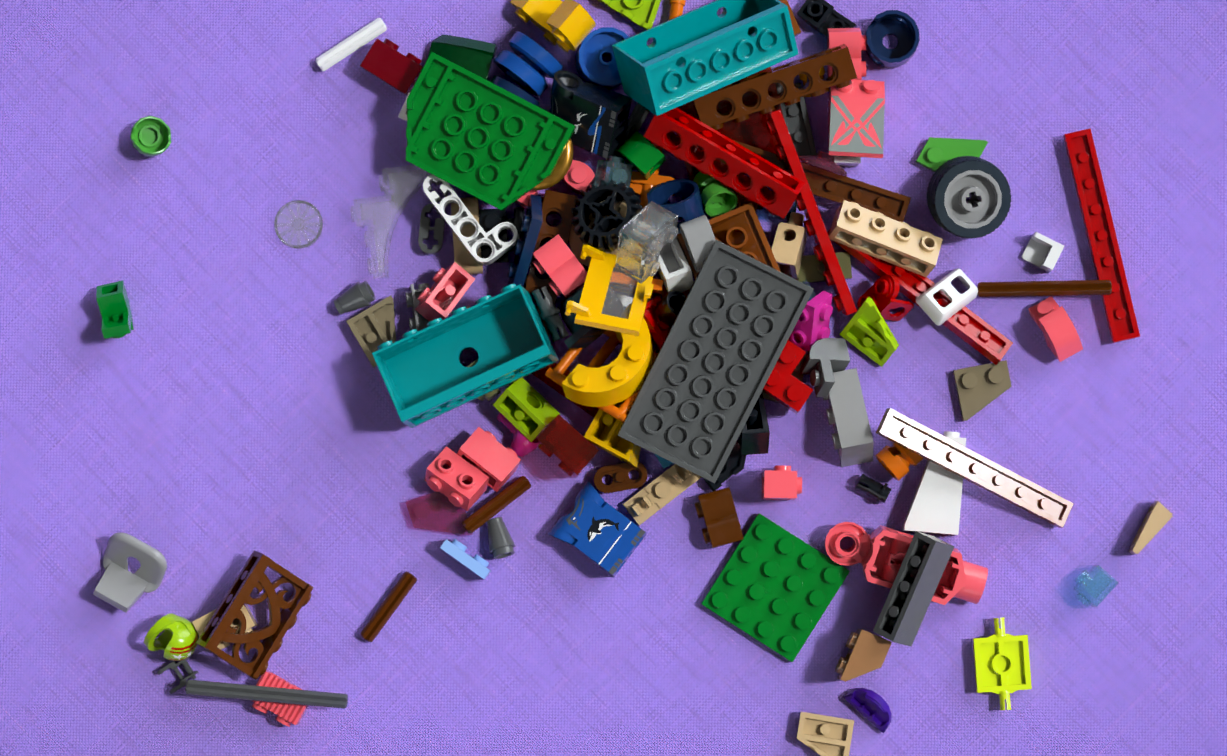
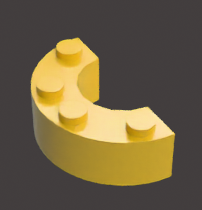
M561 0L510 1L517 9L515 14L525 23L530 20L545 33L543 36L554 46L557 44L567 53L569 50L575 51L596 26L595 21L588 12L573 0H564L563 2Z
M631 304L622 313L621 318H629ZM644 317L639 336L616 332L617 339L622 343V350L618 357L610 364L599 368L578 364L562 382L567 399L584 406L604 407L628 399L641 388L654 361L653 344Z

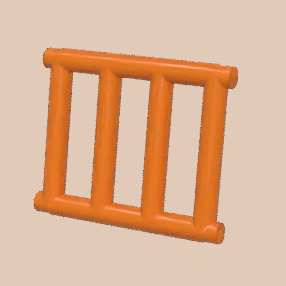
M607 330L603 333L609 339L587 367H601L618 343L622 344L617 339L615 331ZM569 348L554 369L549 368L546 371L545 376L562 386V382L567 377L563 373L583 348ZM654 351V360H655V358H656V356H657V354H658V353H656L655 351ZM639 390L624 400L619 408L615 405L597 408L624 423Z

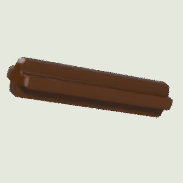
M521 476L462 522L464 529L468 533H473L530 489L531 484L525 476Z
M406 571L362 630L360 635L368 642H372L416 583L417 578L410 572Z

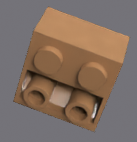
M857 629L856 633L851 632L845 647L849 648L845 658L840 657L835 668V672L839 673L837 679L846 682L881 668L892 642L863 629Z

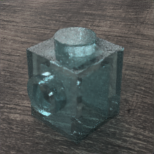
M610 156L608 161L598 159L594 185L599 187L600 180H603L605 186L612 179L616 186L622 181L629 188L633 165L625 164V158Z
M1094 565L1089 572L1085 569L1074 580L1077 585L1073 589L1078 593L1075 597L1084 606L1088 607L1091 605L1092 607H1097L1116 587L1118 582L1101 566Z

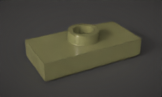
M848 252L835 253L844 278L852 279L850 254ZM804 255L801 261L798 281L802 283L825 281L823 271H826L823 261L819 262L816 255Z

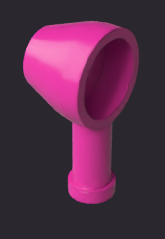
M499 413L496 419L502 422L514 434L510 448L518 456L524 457L540 445L539 437L530 442L510 421Z

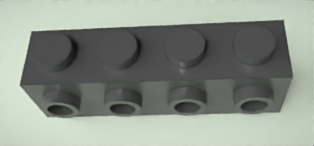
M918 531L915 532L873 632L892 642L912 646L954 546L935 536Z

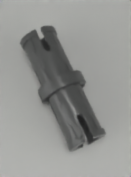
M548 286L542 287L540 291L539 289L533 291L532 295L541 312V321H545L552 341H558L560 336L561 339L569 336L559 315L561 311L559 307L556 308Z

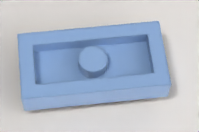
M455 538L452 542L446 539L440 547L483 579H486L491 572L487 568L489 562L477 554L474 558L465 552L467 547Z

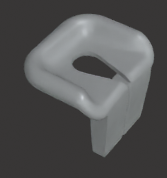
M119 532L113 534L108 541L102 562L105 572L96 586L93 595L126 613L144 592H153L161 585L167 569L165 557L157 549L127 533ZM128 557L136 558L141 564V567L134 574L128 571Z

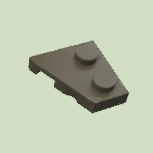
M391 295L346 321L373 368L377 367L372 353L378 350L377 347L387 341L396 342L394 299Z
M1007 360L1000 361L997 365L989 363L953 370L962 421L970 419L1012 387Z

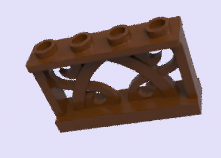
M253 551L196 643L256 680L266 671L272 654L281 647L283 643L282 638L287 630L291 629L296 623V615L301 607L309 602L313 586L295 576L266 555ZM269 567L281 575V577L271 583L264 571ZM283 583H290L294 588V592L288 601L283 599L284 594L288 591L280 590L277 593L275 591ZM254 587H256L257 594H259L262 591V589L264 591L256 598H252L250 596ZM267 599L269 624L261 629L245 633L246 618L241 611L244 603L248 605L258 604ZM236 618L240 622L238 633H236L237 626L231 628V624ZM221 641L234 643L232 656L217 647ZM241 644H244L246 655H248L251 648L256 649V653L250 662H243L240 659L239 648Z

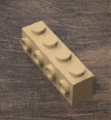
M843 200L836 210L829 232L830 240L924 277H927L936 266L943 240L930 232L921 231L909 226L905 222L896 221L880 212L871 211L855 202H848L846 200Z

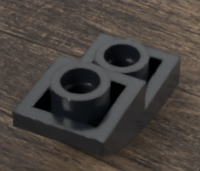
M806 0L797 12V15L825 38H827L828 28H856L855 23L834 10V7L825 0Z

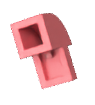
M1052 296L1028 309L1030 316L1042 330L1047 346L1059 362L1083 350L1079 335L1064 308L1062 306L1059 307Z

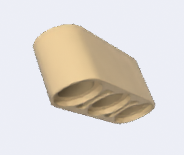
M460 198L479 223L478 198ZM451 203V216H454L459 211V205ZM466 224L462 227L461 234L465 237H471L474 235L476 227ZM453 232L454 261L470 275L483 274V265L475 261ZM480 247V248L478 249V251H477V255H478L480 258H481V247Z

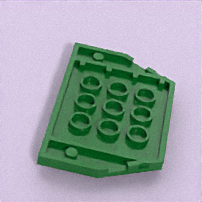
M431 52L407 98L406 161L503 211L552 175L576 126Z

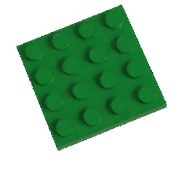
M758 513L744 535V540H741L701 605L793 662L850 571Z

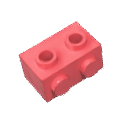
M456 262L446 269L441 267L432 278L435 282L431 288L426 287L417 299L420 303L415 310L429 322L437 318L446 319L475 278Z
M480 427L466 440L457 453L489 477L488 486L496 492L514 474L521 461L514 450L504 447L491 432L484 431Z
M446 446L426 468L425 481L432 490L440 491L448 497L454 506L462 507L468 511L487 490L489 477Z
M777 465L773 467V471L764 470L762 472V499L795 500L797 494L802 493V477H797V471H791V466Z

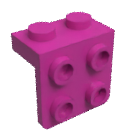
M823 290L807 302L788 339L789 341L809 352L816 341L829 338V322L833 312L831 293Z

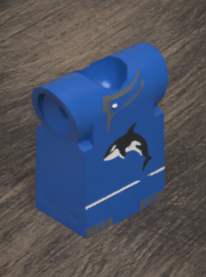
M587 481L575 497L573 511L560 517L548 535L575 546L615 577L647 533L605 502L591 483Z

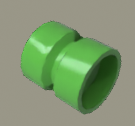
M700 171L695 175L693 182H696L699 187L703 207L709 216L717 217L735 209L738 198L732 188L725 187L720 181Z

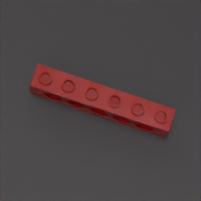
M674 108L658 116L654 115L643 136L655 146L664 148L674 154L677 159L688 162L701 173L710 175L720 181L725 187L734 189L744 195L747 200L756 202L766 208L771 214L780 216L783 219L805 184L802 180L679 108Z

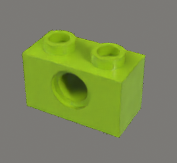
M523 377L510 385L493 404L530 442H533L545 432L560 415Z

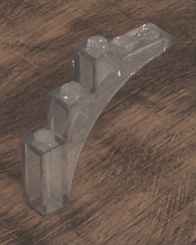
M415 165L382 169V175H379L380 190L385 192V196L354 199V206L350 207L352 222H356L357 227L367 226L368 231L364 232L366 247H370L371 258L367 259L369 274H373V279L389 278L388 255L392 234L398 218L411 197L423 186L424 180L432 175Z

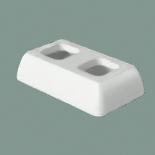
M957 268L918 296L916 303L939 326L974 300L978 295V288L961 269ZM956 277L968 289L963 294H960L951 284V281ZM938 291H942L951 300V303L947 307H941L933 298V295Z

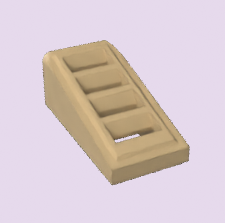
M1154 501L1151 504L1130 546L1129 552L1132 555L1139 554L1173 517V514L1159 501Z

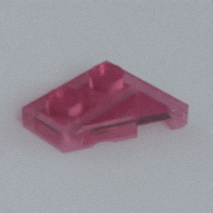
M440 491L406 502L414 528L473 535V533H468L462 525V522L468 518L466 510L462 507L454 506L448 497Z

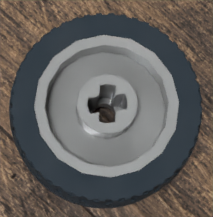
M975 156L956 157L943 163L932 175L927 187V205L933 219L944 230L961 238H979L994 232L1005 220L1011 207V190L1004 174L994 164ZM969 193H971V198L966 201V197H970Z

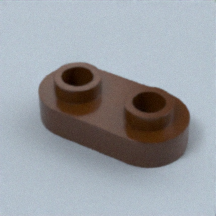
M627 462L604 466L595 473L594 484L603 493H614L639 488L647 480V470L640 462H638L637 468ZM631 470L638 471L639 478L637 480L629 478ZM605 475H610L613 478V482L610 485H605L602 482V478Z

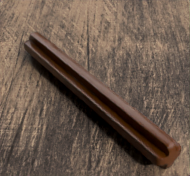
M1110 280L979 282L977 288L979 297L1110 295L1112 283Z

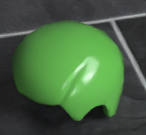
M154 116L143 117L132 126L131 143L142 155L148 157L161 155L171 144V130L160 118Z

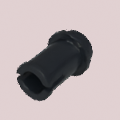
M862 474L860 482L855 489L877 499V503L879 501L885 503L891 491V488L887 487L888 484L885 483L883 485Z

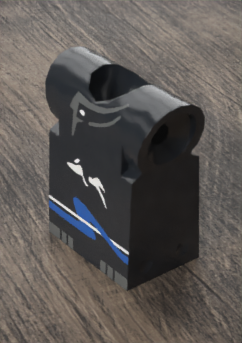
M559 70L554 74L551 89V109L548 112L576 126L571 136L573 145L607 159L623 144L632 98L590 82L583 83L577 75L565 70Z

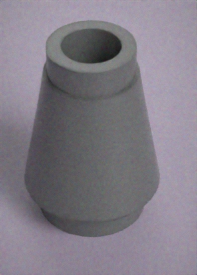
M358 281L339 296L338 299L334 300V304L342 315L370 306L371 302L376 300L367 281L362 283Z
M502 517L488 520L489 553L493 554L494 559L513 555L515 553L513 549L515 544Z

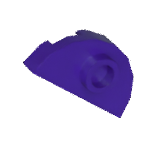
M854 688L844 695L843 698L881 732L884 733L891 723L892 713L888 704L880 695L865 688Z

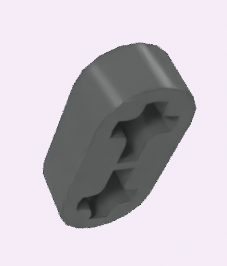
M432 203L422 209L418 238L421 250L428 255H434L442 249L445 220L442 216L436 218L434 227H430V219L426 217V213H431L432 209H436ZM429 231H434V240L438 241V245H433L432 249H428L427 244H423V241L429 238Z

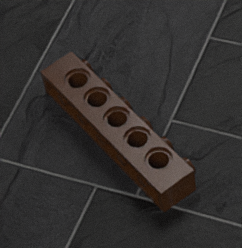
M843 44L750 75L693 100L698 120L718 130L724 127V122L733 120L734 123L749 119V114L759 111L760 114H765L775 110V105L785 103L786 106L800 102V97L808 94L811 97L819 96L826 93V88L835 85L836 88L846 87L852 84L851 80L857 78L849 49ZM825 65H830L833 70L832 75L827 79L820 78V69ZM799 74H805L807 77V82L803 87H795L793 83L794 78ZM772 83L781 84V92L776 96L768 94V87ZM746 92H755L756 99L752 104L746 105L742 102V97ZM721 100H728L730 102V109L725 113H719L716 110V106Z
M546 190L545 196H540L543 222L534 252L540 248L544 240H551L558 234L568 246L572 226L571 218L574 217L571 208L576 207L575 198L577 196ZM558 214L562 219L561 223L556 227L549 226L546 223L548 215ZM532 255L529 273L526 275L523 287L531 296L533 291L537 289L540 291L542 287L548 286L556 306L557 295L548 285L552 280L550 277L539 279L535 275L536 268L532 263L535 257ZM535 305L536 310H537V312H538V314H539V317H540V315H541L540 309H539L538 306ZM543 320V321H542L543 326H544V328H545V330H546V332H547V335H548V337H549L550 332H549V330H548V328H547V325H546L545 321Z

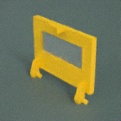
M584 244L580 258L591 257L579 304L571 300L567 301L565 315L570 316V313H576L575 324L639 336L648 298L651 299L654 284H652L656 263L605 253Z

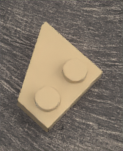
M800 711L796 738L820 756H849L854 720Z

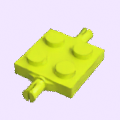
M1005 617L993 618L995 634L986 638H972L976 693L993 692L999 694L1000 710H1005V704L1006 710H1011L1010 693L1017 690L1032 689L1028 635L1013 636L1005 634Z

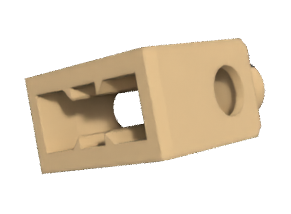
M790 212L787 223L779 222L771 250L780 271L798 280L807 241L806 228L803 227L805 216L800 213Z

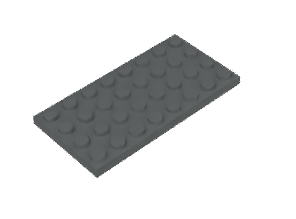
M715 240L617 435L715 483L814 288Z

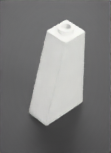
M944 431L943 436L966 447V438H961L959 432ZM928 460L902 525V531L958 535L963 478Z

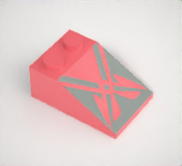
M851 80L852 84L846 87L836 88V85L830 87L828 100L829 155L883 158L884 81Z

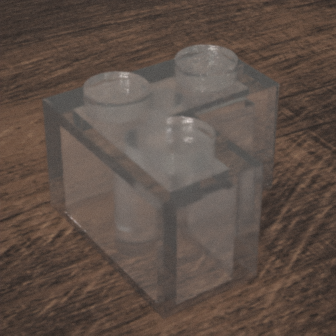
M651 201L620 229L615 269L641 284L649 276H654L660 266L658 259L662 247L668 242L671 243L678 234V215Z

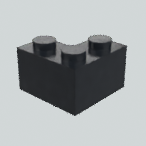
M762 392L738 437L741 455L768 453L770 431Z

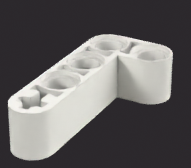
M433 174L424 180L423 190L427 198L476 262L481 265H490L515 246L519 235L512 223L502 222L486 233L448 182ZM432 183L436 185L441 184L440 189L445 198L441 200L435 191L430 193L432 190L430 185ZM450 203L459 205V211L454 216H449L445 213V207ZM466 224L476 227V231L471 237H465L461 234V229ZM504 229H509L514 233L512 240L509 242H502L499 239V233ZM483 245L492 248V253L488 258H480L477 255L478 249Z

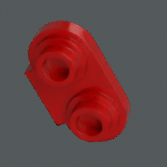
M888 274L882 275L860 296L857 303L859 309L868 297L872 298L882 317L892 321H900L914 307L913 302L895 299L900 289L899 281L895 276ZM903 307L900 312L891 314L889 311L890 309Z

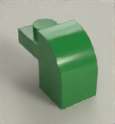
M637 131L616 150L624 158L625 163L632 170L636 169L645 179H648L666 161L664 154Z
M123 280L97 286L96 299L102 316L101 330L104 339L111 337L121 338L131 333V330H134L133 318Z

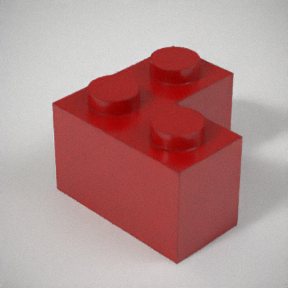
M788 340L762 391L797 414L813 389L791 375L806 352Z

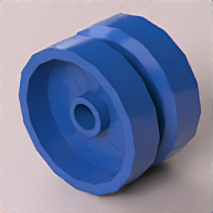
M599 28L592 31L579 45L575 54V68L579 77L584 82H590L609 90L620 86L622 82L612 45L629 37L623 31L615 28ZM602 55L604 57L608 55L611 60L608 63L604 62Z
M516 31L509 40L510 48L515 54L507 50H501L494 59V63L513 82L540 98L548 88L546 80L540 74L554 79V74L562 70L563 67L538 43L525 34Z

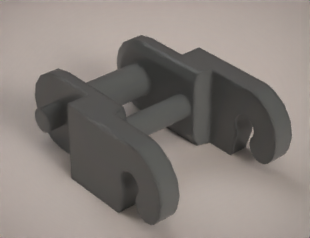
M189 657L178 663L173 661L157 672L160 675L171 668L179 677L180 684L170 690V694L184 687L189 678L193 680L196 678L195 675L198 671L193 672L187 662ZM181 664L189 674L185 678H183L177 668Z

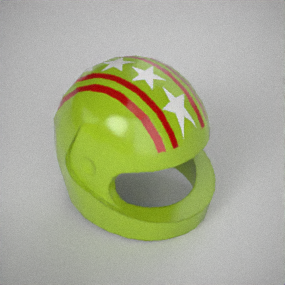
M169 613L151 627L145 636L144 644L150 651L164 650L163 657L167 660L181 661L190 657L196 650L198 633L192 622L184 617ZM163 630H165V631L155 640V638L158 636V634L161 633Z

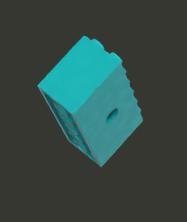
M716 0L612 45L624 93L656 116L799 54L788 6L779 0ZM723 7V12L717 15L718 9ZM653 38V42L647 46V40Z
M510 284L500 290L501 293L494 297H491V295L484 296L476 301L477 305L468 309L466 306L460 307L452 311V316L444 320L442 318L434 319L426 324L427 328L417 331V329L408 331L402 335L403 339L394 343L387 341L377 347L378 350L373 352L372 355L402 423L411 428L416 427L559 361L532 298L522 285ZM466 348L475 349L479 356L477 363L472 367L463 366L459 359L461 352Z

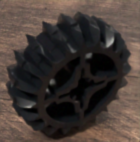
M611 179L609 184L606 185L603 180H600L599 187H595L594 184L590 183L591 190L588 193L585 190H581L583 198H575V203L578 207L571 208V212L574 215L571 218V223L575 226L574 232L577 236H580L582 243H588V245L594 248L598 246L599 250L603 252L607 246L611 251H614L615 245L618 243L621 247L625 248L624 240L633 241L634 237L631 233H640V228L637 224L643 223L644 220L640 215L644 213L642 205H639L641 203L639 196L635 195V191L632 188H627L622 181L617 185L615 180ZM622 201L627 205L625 218L619 213ZM590 213L595 217L593 230L588 227ZM609 213H612V215H610L609 217H607V216H606V218H603V217H602V215L605 216L606 214L609 215Z

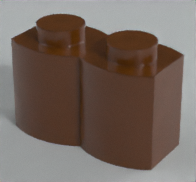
M730 487L698 496L699 502L694 504L698 518L703 517L706 528L702 529L705 544L711 543L713 549L744 540Z

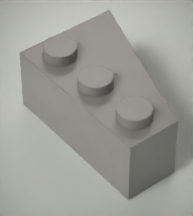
M857 369L833 372L835 383L827 397H823V400H828L829 409H826L829 425L833 424L834 433L832 434L834 449H838L841 467L873 461L874 442Z

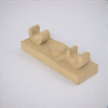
M674 464L623 505L637 524L641 525L702 477Z

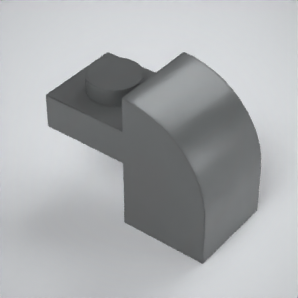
M820 339L812 345L801 365V374L810 375V383L814 386L816 397H827L835 383L833 372L844 371L849 364L850 357L846 339Z

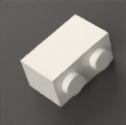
M660 233L647 238L651 259L656 263V269L661 280H663L667 293L669 294L673 291L682 293L690 290L694 283L692 271L675 235Z

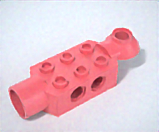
M842 522L836 524L828 532L825 548L827 555L832 561L844 566L861 563L864 577L868 582L891 589L914 535L882 525L869 535L856 523ZM847 536L853 538L852 547L849 549H842L840 547L842 538ZM954 548L931 601L945 605L955 597L977 604L985 588L988 568L963 561L960 551Z

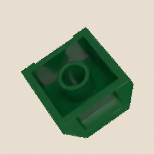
M441 35L432 41L428 57L431 52H434L488 80L497 46L496 44L469 38Z

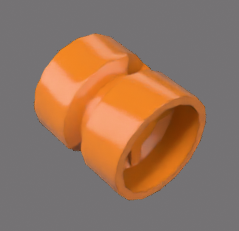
M892 442V446L886 445L875 457L888 473L899 481L909 472L910 465L916 466L924 458Z

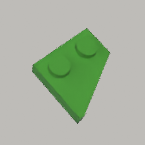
M929 137L916 162L936 172L943 163L956 157L975 156L980 158L988 142L985 140Z

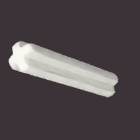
M381 18L375 19L317 57V65L322 71H326L387 30L385 23Z

